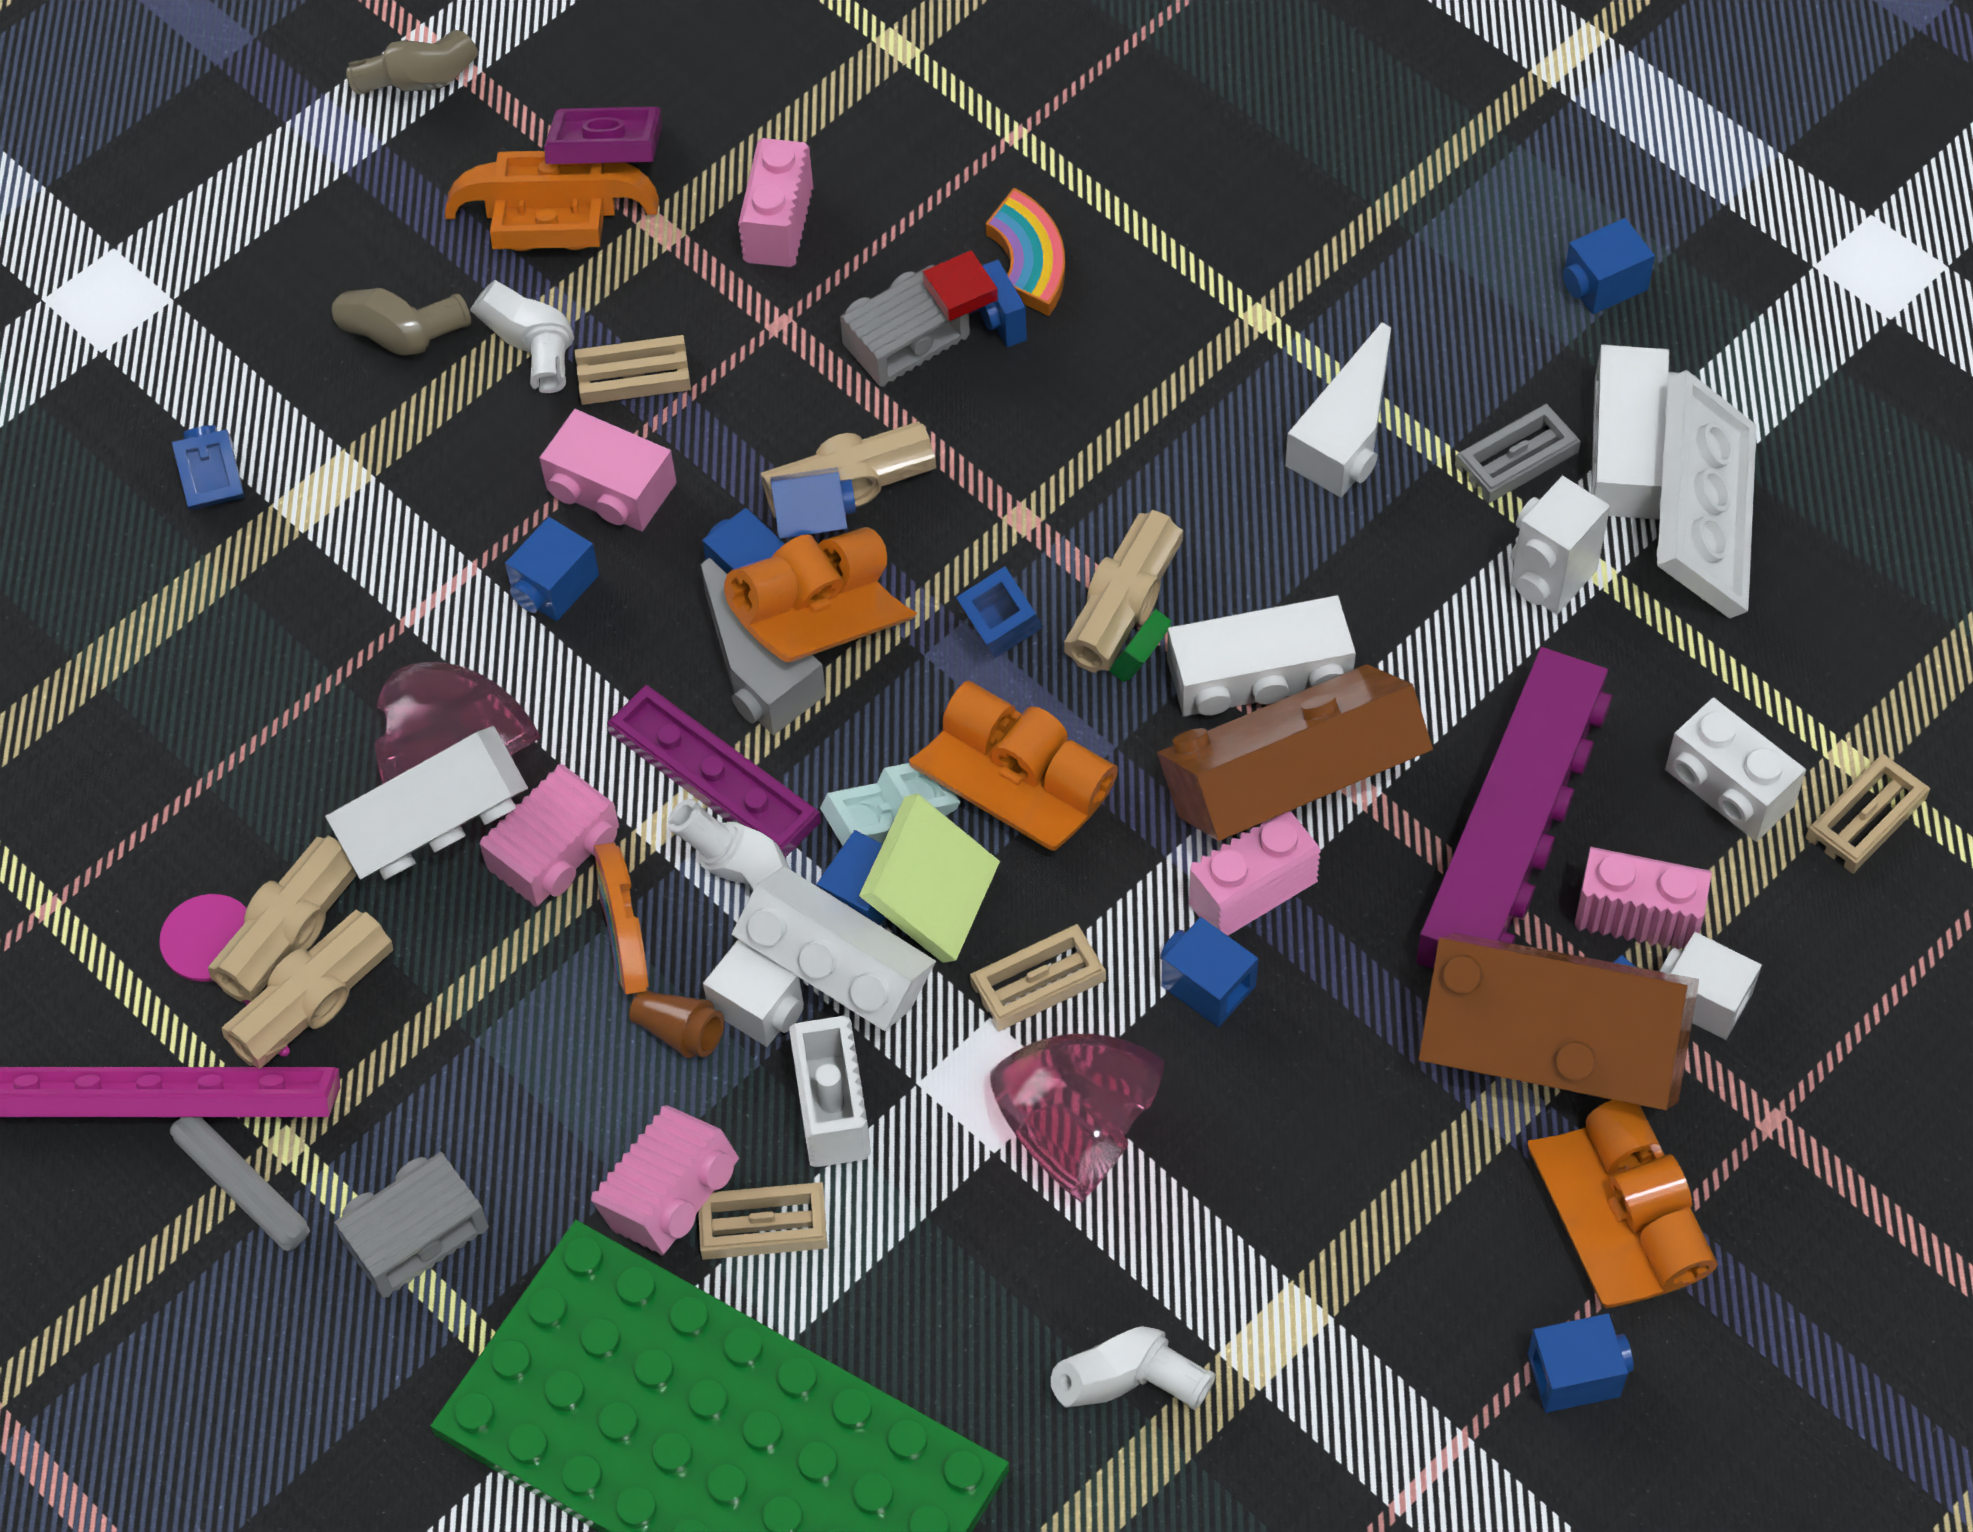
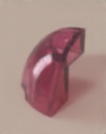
M423 662L399 668L386 681L377 703V707L384 711L387 716L386 734L375 741L377 762L383 784L470 735L491 726L496 728L510 756L541 738L525 710L502 687L478 672L454 664Z
M1098 1034L1059 1035L1029 1044L1006 1057L990 1071V1082L1000 1111L1022 1145L1060 1186L1082 1203L1102 1181L1128 1146V1140L1124 1136L1129 1131L1131 1123L1145 1109L1150 1108L1162 1079L1164 1060L1139 1045L1111 1036Z

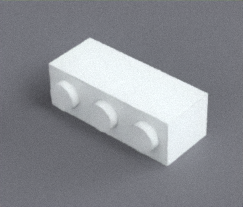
M1601 345L1595 375L1591 494L1610 505L1608 516L1659 520L1668 378L1678 374L1668 372L1669 349Z
M1338 595L1168 628L1167 661L1183 717L1199 713L1203 715H1216L1230 707L1256 702L1272 704L1287 696H1292L1354 670L1356 652Z
M491 726L470 735L325 817L358 877L362 879L379 871L383 879L386 880L416 864L411 853L428 843L434 853L465 837L466 834L461 825L480 816L484 825H487L516 809V806L511 798L527 790L528 787L496 728Z
M785 866L756 884L731 934L884 1031L911 1010L936 963V960Z

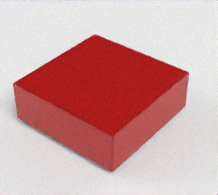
M972 250L923 271V284L948 321H952L998 300V288Z

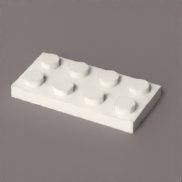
M1685 370L1668 378L1667 405L1665 408V442L1662 455V492L1659 503L1660 525L1657 566L1730 619L1748 612L1757 425L1689 371Z

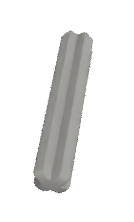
M181 1117L172 1124L170 1134L173 1136L174 1141L283 1250L291 1251L308 1237L310 1229L307 1226L306 1220L202 1117Z

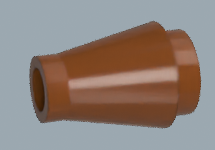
M648 989L645 992L637 993L632 1001L629 1018L632 1023L642 1026L686 1058H692L696 1055L707 1057L715 1050L722 1037L725 1021L723 1013L716 1010L710 1000L656 993Z

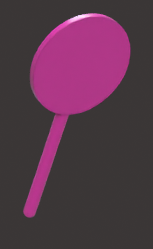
M221 894L196 896L176 907L165 920L160 933L161 953L170 969L188 980L199 982L214 981L210 978L208 966L244 925L247 908L238 900ZM243 1000L246 1006L251 1002L248 1000ZM288 1045L278 1053L280 1056L285 1057L290 1053Z

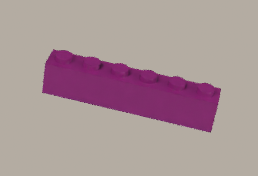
M1544 647L1540 648L1420 934L1416 963L1434 969L1439 937L1452 933L1514 944L1516 935L1508 933L1513 917L1524 920L1529 910L1536 886L1529 884L1528 880L1533 868L1544 871L1548 863L1555 837L1547 833L1553 820L1563 823L1567 816L1575 789L1567 786L1571 774L1574 772L1583 775L1589 761L1594 742L1586 739L1591 725L1602 728L1608 714L1613 695L1604 692L1608 673L1607 668Z

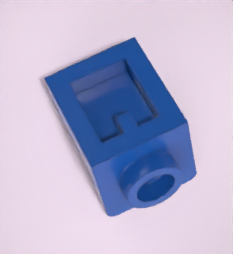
M995 260L982 265L998 288V300L969 314L980 310L988 330L997 329L1007 348L1026 341V308L1000 261Z
M215 425L200 426L183 432V440L172 442L189 510L245 498L233 451L232 438L227 429L217 431Z

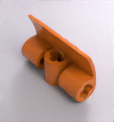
M869 527L858 528L825 539L819 544L810 534L800 535L784 544L772 557L731 570L724 581L726 601L735 616L761 645L785 662H793L912 620L917 614L916 611L908 608L893 597L878 582L887 565V552L882 538L875 530Z
M969 680L964 682L951 697L943 716V731L929 745L909 759V765L915 770L1052 851L1057 850L1071 838L1098 809L1113 787L1118 773V768L1115 764L1074 740L1068 741V734L1062 723L1046 710L1030 706L1023 713H1020L1014 705Z
M1610 1100L1594 1109L1588 1115L1586 1128L1565 1134L1528 1140V1150L1594 1291L1604 1308L1622 1306L1669 1293L1700 1281L1716 1269L1718 1263L1690 1208L1692 1207V1197L1682 1169L1673 1155H1664L1640 1105Z

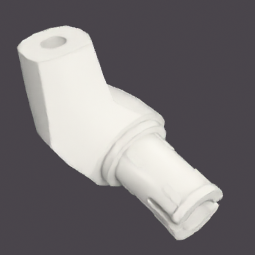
M496 280L491 282L476 299L470 311L506 343L531 353L530 384L533 389L539 387V392L554 393L562 390L566 385L565 351L572 345L574 340L573 330L568 319L550 305L524 298Z
M693 799L681 801L669 815L668 823L670 826H668V829L697 849L701 866L718 877L748 884L753 891L756 884L783 866L790 869L780 847L772 839L759 831L737 822H719Z
M1141 1326L1121 1333L1091 1349L1060 1361L1053 1368L1051 1388L1059 1402L1067 1408L1108 1402L1122 1396L1139 1386V1384L1143 1385L1149 1381L1188 1404L1191 1409L1196 1410L1209 1393L1216 1374L1211 1370L1207 1371L1168 1347L1169 1341L1165 1338L1164 1331Z

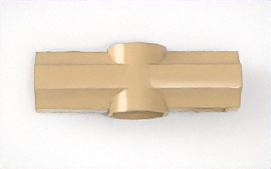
M918 421L863 440L854 433L838 434L822 443L816 451V455L760 474L768 505L775 518L770 477L838 467L840 480L852 479L855 505L860 507L874 499L881 491V486L936 469V460L929 435L924 425Z
M1155 510L1146 514L1139 513L1113 559L1105 557L1097 567L1089 586L1087 603L1064 641V653L1069 655L1076 662L1077 666L1096 673L1098 670L1109 671L1134 625H1142L1150 616L1158 598L1161 578L1183 541V530L1172 522L1170 516Z
M330 836L326 838L316 837L279 883L269 881L253 896L245 913L244 925L208 966L210 978L226 994L240 1002L243 1000H254L266 986L273 970L287 955L298 949H306L308 951L313 946L323 929L327 910L357 875L338 840Z
M355 910L309 951L298 949L287 955L271 973L267 982V988L222 1027L224 1038L232 1046L235 1053L249 1066L253 1065L261 1069L308 1026L312 1029H317L332 1020L346 1003L350 988L393 951L392 940L372 916L367 912L361 913Z

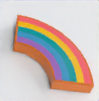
M1013 188L986 222V236L996 241L1006 252L1010 261V269L1007 275L1022 302L1050 316L1059 301L1064 286L1065 250L1057 226L1045 209L1025 193Z
M615 842L594 845L599 897L610 935L616 978L625 994L645 992L649 984L639 918L633 915L630 897L631 881L624 857Z

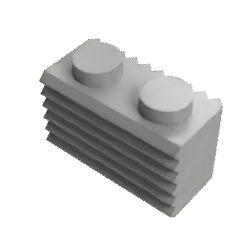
M930 265L916 274L914 272L903 273L895 279L888 290L872 299L863 297L856 300L848 307L845 314L840 316L844 346L879 386L885 387L888 381H894L897 376H903L906 371H912L916 365L921 366L924 360L930 361L933 355H939L942 350H948L952 344L957 345L961 339L966 340L970 334L969 313L948 321L923 284V271L934 265Z
M439 1152L429 1160L420 1157L408 1162L399 1170L394 1183L375 1195L367 1192L355 1197L343 1209L342 1217L334 1222L343 1244L382 1298L389 1297L393 1291L400 1290L403 1284L410 1283L416 1276H421L426 1269H431L436 1262L443 1261L446 1255H452L457 1248L464 1247L467 1241L474 1240L478 1234L485 1233L489 1227L479 1201L474 1197L471 1190L468 1189L465 1182L460 1178L442 1152Z

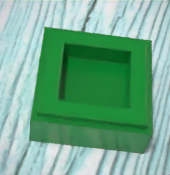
M1155 609L1114 661L1109 672L1122 682L1129 681L1168 632V628L1172 626L1170 625L1172 620Z

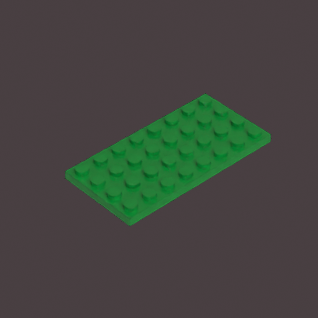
M576 1219L430 1426L436 1437L598 1532H972L1009 1472L1008 1461Z

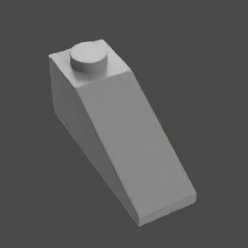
M708 558L701 564L705 593L734 691V695H732L733 703L747 721L755 723L758 720L774 736L826 696L823 666L813 655L793 662H785L761 645L742 625L726 601L724 581L727 574Z

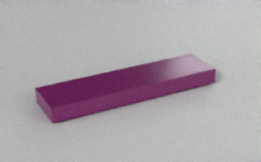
M647 684L607 722L609 734L727 822L740 823L772 839L780 847L785 858L821 823L820 812Z

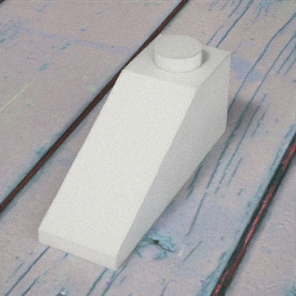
M1384 323L1377 327L1288 432L1285 466L1340 498L1355 481L1359 483L1364 482L1372 472L1377 461V453L1374 452L1391 333V327Z

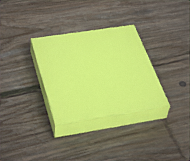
M919 794L905 796L859 896L942 963L956 961L1000 861Z

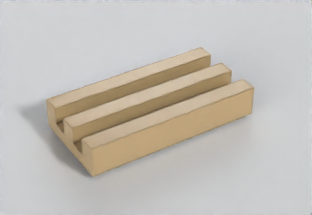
M684 335L575 350L582 405L691 390ZM677 369V371L645 376V373ZM623 377V379L590 383V381Z
M1882 753L1808 828L1806 839L1814 845L1820 841L1826 846L1824 853L1832 859L1840 856L1845 860L1844 868L1854 874L1927 799L1930 788ZM1885 774L1892 778L1885 788L1839 834L1831 830ZM1904 788L1910 791L1856 847L1850 844Z
M1078 924L970 974L971 985L974 991L980 994L985 1010L991 1013L993 1023L998 1032L1106 981V970ZM1076 947L1078 951L1049 966L1043 965L1027 973L1026 977L996 991L992 988L993 985L1069 949Z
M823 1182L713 1192L698 1211L702 1260L828 1249ZM801 1204L812 1205V1210L775 1214L773 1212L751 1213L749 1216L712 1219V1212ZM813 1227V1228H808V1229H797V1230H786V1231H775V1232H764V1233H753V1234H742V1235H731V1236L713 1237V1235H724V1234H736V1233H747V1232H758V1231H769V1230H780V1229Z

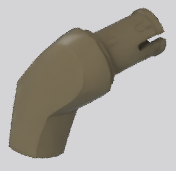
M460 30L449 32L433 44L407 40L392 42L387 46L384 54L350 62V67H347L346 70L348 84L358 95L392 85L404 92L430 91L449 85L478 56V49L471 38Z
M382 288L346 291L339 295L332 304L333 319L340 329L345 332L369 337L377 344L398 355H415L426 352L429 340L471 325L469 309L460 294H453L447 299L418 310L409 306L399 296Z

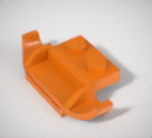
M545 151L498 152L496 162L478 165L464 172L453 183L448 192L445 219H455L457 209L465 202L484 200L487 218H492L490 228L492 249L527 251L533 248H566L569 250H580L586 247H600L604 216L615 215L617 198H631L645 208L647 215H657L659 197L650 179L638 168L626 162L546 164Z

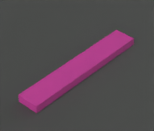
M0 1067V1117H329L340 1090L339 1068Z

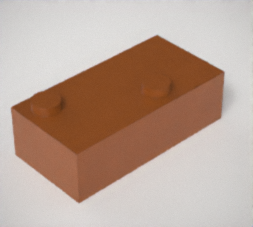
M1366 664L1209 731L1204 728H1198L1181 733L1172 740L1173 746L1158 751L1157 755L1178 817L1220 841L1433 750L1413 684Z
M1452 933L1439 937L1419 1061L1668 1110L1679 1101L1699 979Z

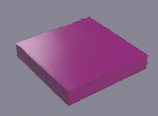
M661 108L558 109L555 112L544 145L546 164L653 162L662 128Z

